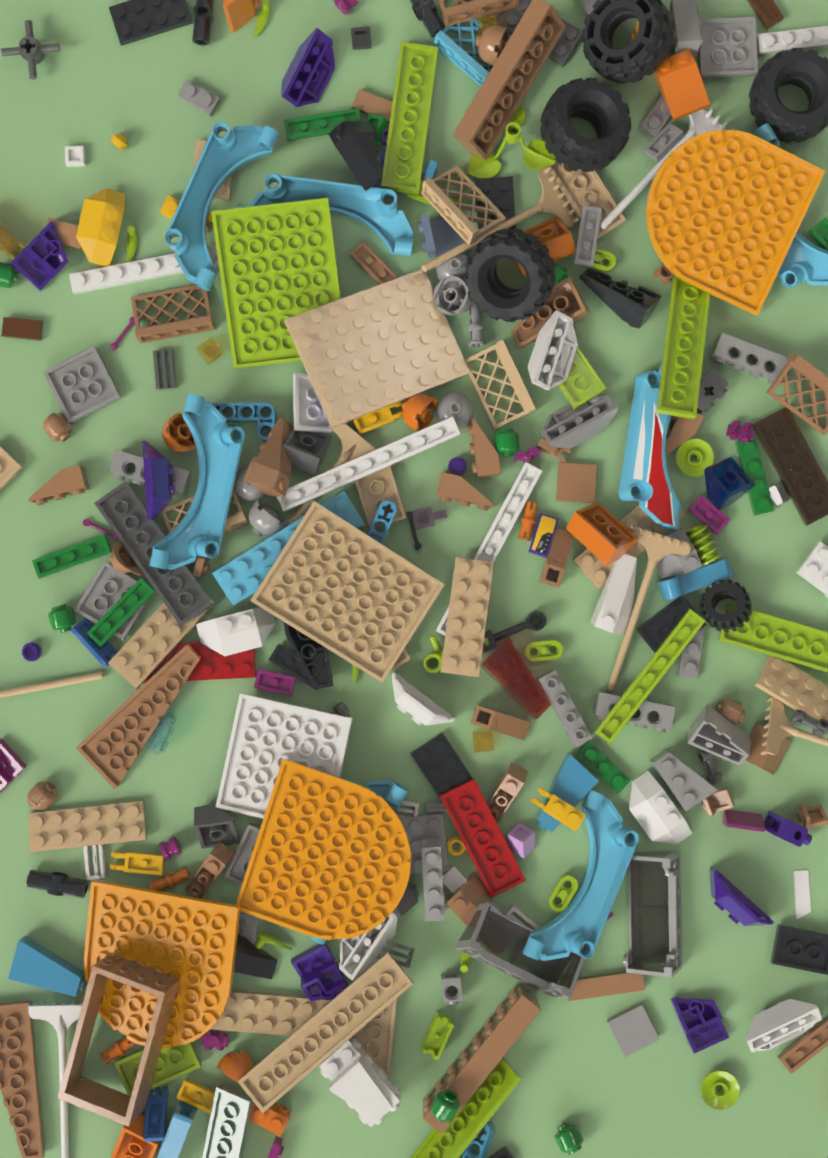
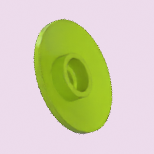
M701 439L685 441L676 452L678 468L682 473L690 477H699L706 474L714 462V453L711 446ZM691 455L696 456V460L694 462L690 460Z
M716 1070L704 1077L700 1091L704 1102L709 1107L716 1110H724L736 1103L740 1088L736 1078L731 1073L724 1070ZM721 1085L720 1090H716L715 1087Z

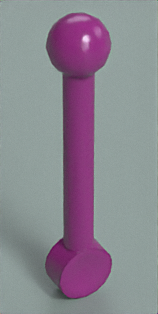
M131 317L129 319L130 323L123 330V332L120 334L117 340L114 343H111L110 348L112 350H116L118 348L119 342L122 340V338L125 336V334L128 332L131 326L135 325L134 317Z
M89 519L83 520L84 526L93 527L112 536L114 540L119 539L115 533L91 523Z

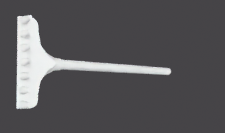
M702 109L690 114V125L685 136L600 223V228L606 229L653 180L661 164L678 146L700 134L715 130H726L727 122L721 125L718 122L720 119L719 115L714 119L711 116L713 109L709 112Z
M46 1001L41 1005H37V1002H34L28 1006L29 1016L32 1019L48 1021L57 1031L59 1085L61 1087L67 1064V1031L70 1025L79 1019L83 1001L80 1004H75V1001H73L70 1005H65V1001L60 1005H56V1001L51 1005H46ZM60 1099L61 1158H69L68 1102Z

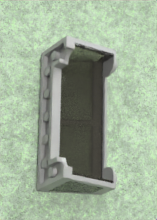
M634 852L626 871L629 877L630 950L624 955L623 963L626 966L627 973L672 978L682 969L680 852Z
M491 901L478 905L455 949L552 998H571L585 959L573 952H570L568 957L547 961L535 960L524 955L522 952L533 929L500 913L498 905Z

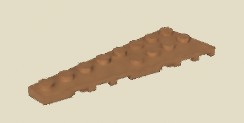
M189 644L181 649L76 747L114 789L120 785L200 661L201 657Z
M31 1001L1 1003L0 1090L4 1098L3 1103L7 1107L10 1123L14 1127L17 1136L16 1141L22 1158H43L45 1152L33 1019L29 1016L28 1008L31 1005Z

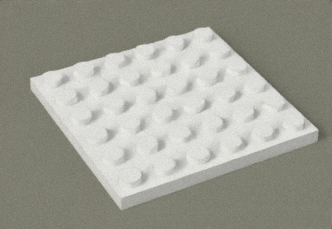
M240 693L216 807L264 818L284 758L341 778L353 718Z

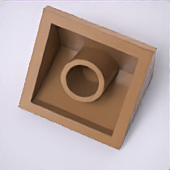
M756 723L750 735V738H752L750 754L746 761L774 775L791 740L785 738L781 742L778 754L761 755V752L766 749V746H762V743L767 740V737H763V734L768 731V728L764 729V726Z

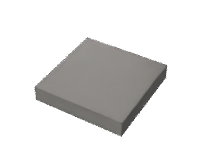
M642 1003L607 1020L625 1057L660 1040Z

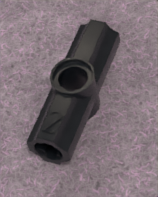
M196 0V5L194 6L195 18L192 41L200 46L210 44L211 24L214 20V0ZM203 12L208 13L206 16H200Z
M409 0L415 16L419 21H422L431 38L435 37L440 30L443 31L446 28L437 13L433 0Z
M32 869L26 881L27 887L45 890L48 894L56 896L69 895L84 898L88 890V881L68 877L67 874L61 872L48 873Z

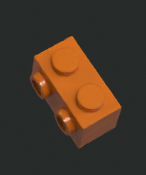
M253 1102L249 1121L281 1137L290 1119L291 1110L275 1102L262 1113Z

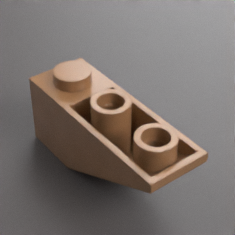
M698 413L695 419L672 416L671 420L674 422L671 428L668 427L665 455L695 435L704 416Z
M473 418L470 421L471 424H467L468 435H472L473 443H470L471 455L474 454L475 462H472L473 474L476 473L477 478L499 476L501 474L499 454Z
M77 465L61 469L28 499L29 502L43 505L48 503L47 500L49 499L62 500L68 494L73 493V496L84 494V490L90 489L85 468Z
M441 473L436 495L440 497L441 501L451 502V500L459 501V505L468 507L470 504L477 505V509L488 511V508H493L494 504L461 476Z
M556 528L539 583L559 588L574 537L570 532Z
M479 704L475 705L470 720L471 724L525 740L531 723L530 721Z
M512 762L502 775L487 802L497 824L524 785L528 773L527 770Z
M219 841L184 890L194 898L202 899L235 852Z

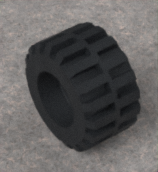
M719 580L720 583L718 584L713 582L711 583L712 587H707L705 589L706 593H702V600H700L701 611L706 622L709 623L710 627H715L717 631L723 629L727 633H729V629H732L734 632L737 631L736 627H744L743 622H748L749 615L751 616L752 604L746 589L743 586L741 587L738 582L733 584L732 580H727V582ZM723 599H733L737 602L736 608L730 613L722 614L715 611L716 605Z

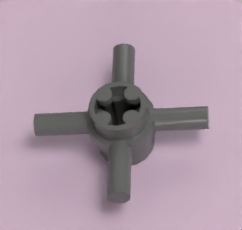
M26 20V37L20 40L19 47L2 48L1 53L2 56L21 55L24 60L28 61L29 78L35 80L37 79L36 64L42 62L44 53L59 52L60 45L59 43L41 45L34 38L32 21Z

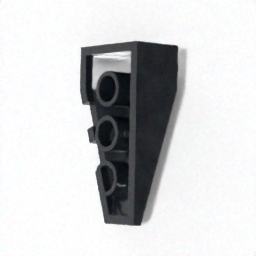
M344 121L336 126L328 135L363 189L367 191L381 179L380 164L377 160L378 147L375 143L377 134L369 121Z
M587 269L579 277L616 315L627 322L629 326L638 329L647 322L662 297L642 286H639L638 289L628 286V282L624 280L622 282L613 281L611 276L591 269Z
M283 621L285 635L314 689L334 686L328 649Z
M238 933L234 972L272 979L278 960L262 948L258 949L248 938L242 937Z

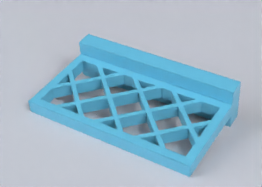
M473 19L469 20L470 27H460V23L447 26L443 31L440 30L435 36L433 46L439 47L438 50L481 87L490 69L493 67V65L488 63L479 64L476 61V56H479V53L475 51L476 39H474V32L483 33L485 27L478 20ZM449 32H458V39H451L447 34ZM461 32H471V39H461ZM462 44H472V51H464Z

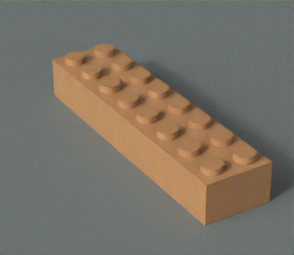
M540 0L531 1L500 56L486 76L484 83L476 93L471 105L456 127L453 136L469 154L487 161L507 124H509L566 28L552 4Z
M520 984L509 991L508 999L497 1006L496 1014L485 1021L484 1029L473 1036L471 1045L461 1051L459 1060L449 1066L447 1075L444 1078H440L435 1084V1090L424 1097L422 1101L423 1119L441 1134L451 1121L440 1122L431 1112V1105L437 1093L451 1090L458 1096L460 1107L456 1113L457 1115L540 1012L538 999Z

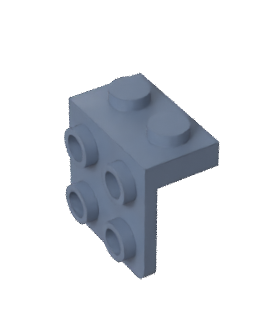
M428 214L420 215V222H417L419 233H423L422 248L423 252H427L428 259L438 257L464 243L461 236L442 216L429 219Z

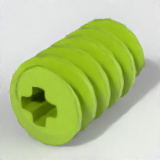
M700 524L684 532L690 533L688 538L694 541L692 544L694 547H697V554H700L699 559L703 561L702 566L717 560L721 553H714L718 546H711L715 540L713 538L708 539L711 532H704L708 525Z

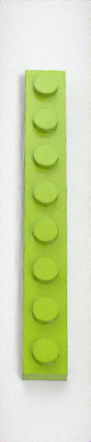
M688 609L594 731L609 744L613 742L705 623L702 617Z

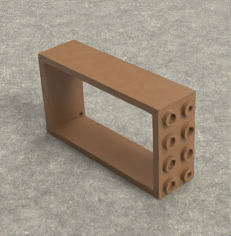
M109 953L94 964L58 1098L129 1127L145 1110L180 979L175 978L170 973L159 972L154 967L143 966L136 960H127L122 958L121 955ZM107 977L158 996L131 1096L81 1076Z

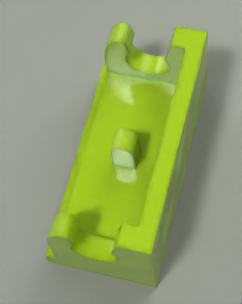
M438 1011L435 1012L420 1046L424 1054L428 1052L433 1055V1059L439 1061L454 1027L453 1018Z

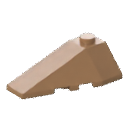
M571 277L554 285L550 297L540 310L529 318L521 320L511 330L519 348L536 341L539 331L555 311L571 317L573 323L591 314L583 296Z
M284 418L278 419L269 433L268 441L260 446L259 449L261 451L257 457H253L244 479L268 496L285 497L291 481L292 460L284 450L283 445L294 426Z
M474 873L454 893L445 898L446 904L466 926L480 903L493 902L485 885ZM480 913L477 914L469 928L473 933L481 915ZM485 917L478 938L498 956L511 942L503 925Z

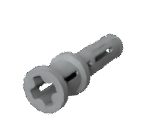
M472 300V304L468 309L469 325L467 331H469L470 336L468 346L478 348L485 346L482 331L484 326L481 323L480 310L476 307L477 304L474 300Z

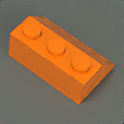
M223 0V9L231 32H236L256 16V9L260 8V0Z
M557 216L524 231L527 234L532 233L538 237L537 240L542 245L545 244L549 249L548 253L554 259V262L576 252L571 232ZM515 261L522 274L526 275L523 267Z
M599 502L575 511L566 527L575 538L585 545L606 566L619 560L639 539Z

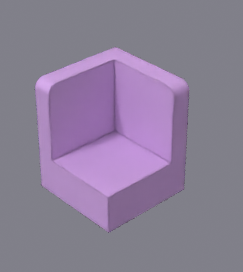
M519 823L508 833V846L511 851L525 858L536 846L535 831Z

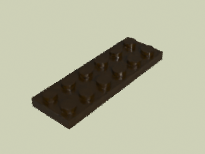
M785 407L754 423L752 427L755 429L760 442L805 526L827 516L828 481L790 410Z

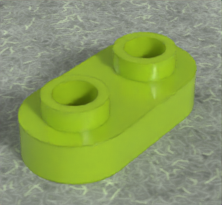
M596 248L594 265L590 268L601 272H609L614 268L616 258L611 252ZM607 260L609 265H603L602 261Z
M556 640L532 642L525 647L524 654L528 660L533 662L553 660L562 655L563 646ZM551 646L556 647L555 653L549 651ZM532 648L537 649L536 655H531L530 651Z
M565 874L559 878L548 898V903L552 910L561 912L567 908L578 889V882L574 876ZM566 881L571 882V885L569 887L564 886V883ZM555 898H561V902L555 903Z

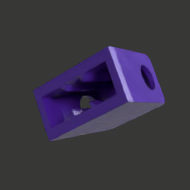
M771 811L768 812L764 820L767 832L798 847H801L802 844L809 845L811 843L812 835L808 834V829Z

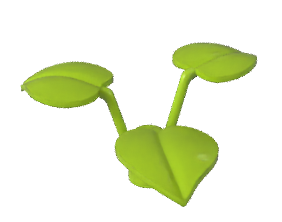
M519 105L506 126L505 138L497 154L494 156L493 152H491L487 161L472 155L468 174L477 179L495 177L501 170V163L497 158L507 142L515 144L520 141L523 149L526 151L523 154V162L531 170H543L554 165L556 161L555 156L552 153L549 154L545 148V141L533 139L529 142L528 147L525 145L523 137L520 135L521 126L525 122L526 114Z

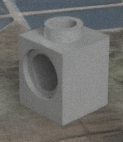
M460 972L441 974L443 1003L447 1002L449 1005L458 1004L459 1001H463ZM455 986L457 990L454 993H449L447 988Z

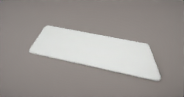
M808 870L793 872L796 919L811 912Z

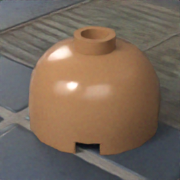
M494 24L485 28L482 35L478 34L476 46H478L479 56L484 62L494 66L505 47V41L509 39L508 27Z

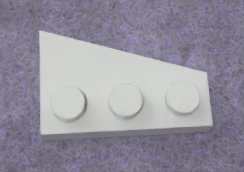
M294 373V431L333 432L308 374Z

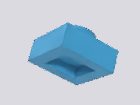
M430 160L429 165L424 167L422 177L434 179L438 162Z

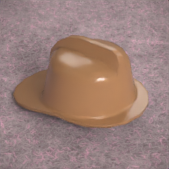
M116 542L113 545V554L109 557L113 567L123 574L132 572L139 576H145L122 542Z

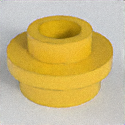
M113 133L111 135L112 139L110 141L122 151L125 147L128 148L129 145L126 143L128 139L120 133L117 135Z
M451 837L447 842L448 852L454 856L464 853L466 847L461 837ZM455 842L460 844L458 849L453 848Z

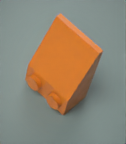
M690 49L667 57L662 64H658L655 68L654 79L673 121L710 107V101Z
M140 1114L129 1127L124 1125L111 1158L155 1157L162 1141H144V1115Z

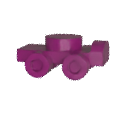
M734 420L732 425L728 424L726 436H729L730 440H741L743 443H747L749 440L753 441L755 429H751V423H745L744 427H741V422Z
M530 447L527 453L519 451L513 460L514 462L523 460V463L534 459V455L537 457L541 456L540 449Z
M209 1029L201 1036V1046H205L206 1050L216 1047V1050L221 1051L224 1050V1047H228L229 1034H225L223 1030H217V1033H213L214 1030Z

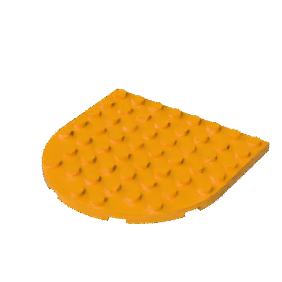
M715 130L695 136L671 152L659 167L650 186L646 206V221L654 250L663 264L679 279L748 313L758 316L825 170L747 132Z
M284 758L236 905L241 906L240 911L315 938L326 940L348 939L362 935L385 921L397 907L405 893L411 873V848L406 829L392 806L376 792L355 782Z
M93 880L91 881L84 951L85 980L89 982L93 965L109 953L119 954L127 960H136L139 964L146 967H154L162 973H170L175 978L180 979L162 1048H172L173 1046L186 1045L195 1041L218 1021L229 1001L233 984L241 906ZM107 977L98 1013L113 1030H118L127 1036L128 1040L145 1046L158 996Z

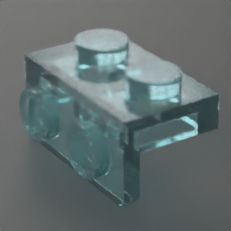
M165 713L145 744L146 747L151 749V753L158 755L162 751L165 752L169 741H167L169 734H173L177 724L175 721L177 717Z

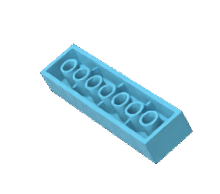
M344 490L320 503L321 506L354 527L359 528L364 525L363 520ZM305 513L288 523L280 531L267 536L213 570V576L233 606L256 592Z

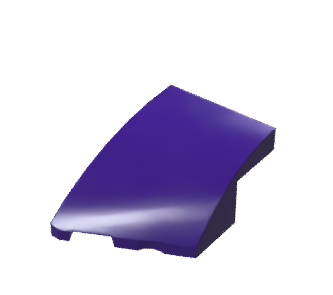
M51 221L10 263L39 291L69 262L55 230L54 223Z
M326 943L324 945L318 944L291 959V964L301 977V988L310 1001L333 999L349 986Z
M670 998L693 1054L729 1038L721 1021L723 1018L714 1000Z

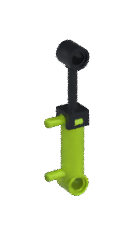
M532 611L526 616L525 621L492 634L490 629H485L483 652L497 648L495 641L524 629L540 630L546 625L545 615L540 611ZM534 615H538L541 619L538 626H534L531 623V618ZM436 635L429 638L435 652L428 654L423 662L425 669L431 673L440 671L443 649ZM432 657L436 658L439 662L436 668H430L427 664L428 660Z

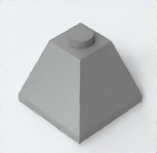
M682 528L665 535L692 544ZM692 546L691 552L686 556L670 554L663 557L657 563L656 568L660 578L685 575L702 567L695 547Z

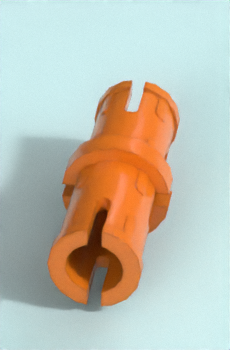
M526 501L518 539L523 540L526 532L525 541L531 540L532 528L536 523L534 519L538 503L533 502L532 510H530L531 502Z
M186 867L171 874L166 873L165 876L150 881V888L155 891L168 887L173 888L176 884L189 880L190 874Z
M127 1037L121 1041L118 1040L114 1043V1046L101 1053L100 1057L101 1059L107 1057L103 1061L107 1065L118 1056L125 1055L126 1051L137 1043L128 1040Z

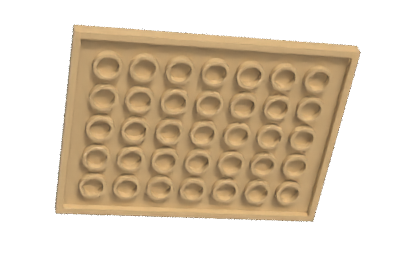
M422 269L285 319L287 329L331 429L470 373L445 314L436 307V300H434L433 296L434 289L426 272L422 271Z
M313 501L250 601L383 683L445 584Z

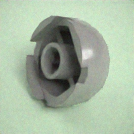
M462 252L436 266L438 279L441 281L442 279L450 278L449 276H456L464 280L466 273L465 264L469 255ZM451 283V285L458 286V283Z
M449 276L450 278L445 280L442 279L436 286L433 295L434 300H436L437 309L450 316L462 315L472 304L468 295V286H466L462 278L456 276ZM451 283H458V286H453Z
M451 392L439 399L436 417L441 422L453 416L458 429L461 430L470 423L474 408L466 395L460 392Z
M249 464L241 467L236 473L234 482L236 493L248 502L264 500L268 495L244 480Z
M256 500L249 511L248 517L250 524L253 526L252 531L259 536L262 534L271 536L288 524L286 519L284 521L280 519L281 514L265 502L261 505L260 500Z

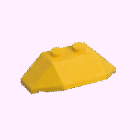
M105 188L84 199L76 238L90 263L103 267L110 266L125 209L124 193Z

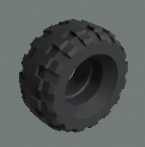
M597 0L592 6L594 8L591 14H587L584 21L586 27L582 30L583 52L591 67L609 81L625 84V82L635 83L643 80L644 76H650L654 73L658 64H662L666 59V52L670 49L673 41L671 37L672 30H674L673 21L664 3L661 0ZM638 18L639 29L635 39L622 49H613L612 38L617 27L627 19Z
M792 48L790 51L783 50L776 53L775 56L771 59L769 58L760 68L750 88L749 108L752 116L756 118L755 123L758 127L769 123L781 142L790 143L795 141L799 143L818 135L828 125V58L826 56L822 58L817 55L818 52L809 49L804 51L803 48ZM787 84L800 87L808 97L809 108L805 111H792L786 108L779 99L778 88Z
M582 78L570 80L566 85H561L550 97L540 121L542 124L540 131L542 140L546 141L545 148L549 154L552 153L555 156V161L560 165L563 163L568 166V169L573 171L581 169L582 172H593L595 169L607 167L626 146L629 140V132L631 131L629 108L627 103H623L622 95L618 91L615 92L611 89L610 84L597 82L595 78H586L585 81ZM579 117L590 122L596 130L597 138L588 139L578 134L573 129L570 118Z
M505 228L487 235L471 251L465 264L464 282L468 286V295L471 301L474 300L476 302V307L482 313L485 311L489 314L490 318L497 321L503 319L506 322H515L516 320L529 318L547 302L555 285V263L548 253L549 249L545 244L542 245L537 240L538 237L532 233H524L522 229L506 230ZM508 258L515 260L523 267L527 277V283L524 288L512 289L500 281L496 271V265L500 259Z

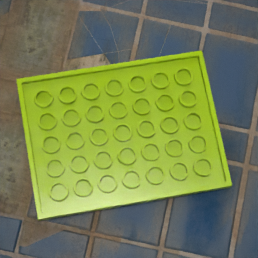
M321 198L211 211L234 369L302 361L287 329L285 319L341 299L329 199Z

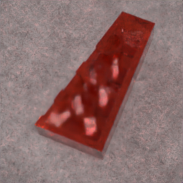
M510 637L505 638L481 663V668L533 719H538L551 705L533 678L531 671L522 660L520 653L514 647Z

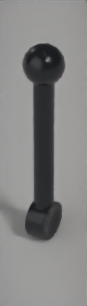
M408 511L406 512V518L409 519L414 537V548L420 550L422 545L417 538L412 519L413 513Z

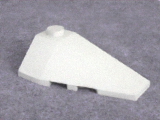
M624 554L613 563L590 621L593 626L611 633L625 635L634 608L636 557Z

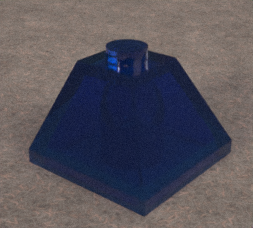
M732 457L713 464L704 470L707 497L718 510L733 504L755 486Z

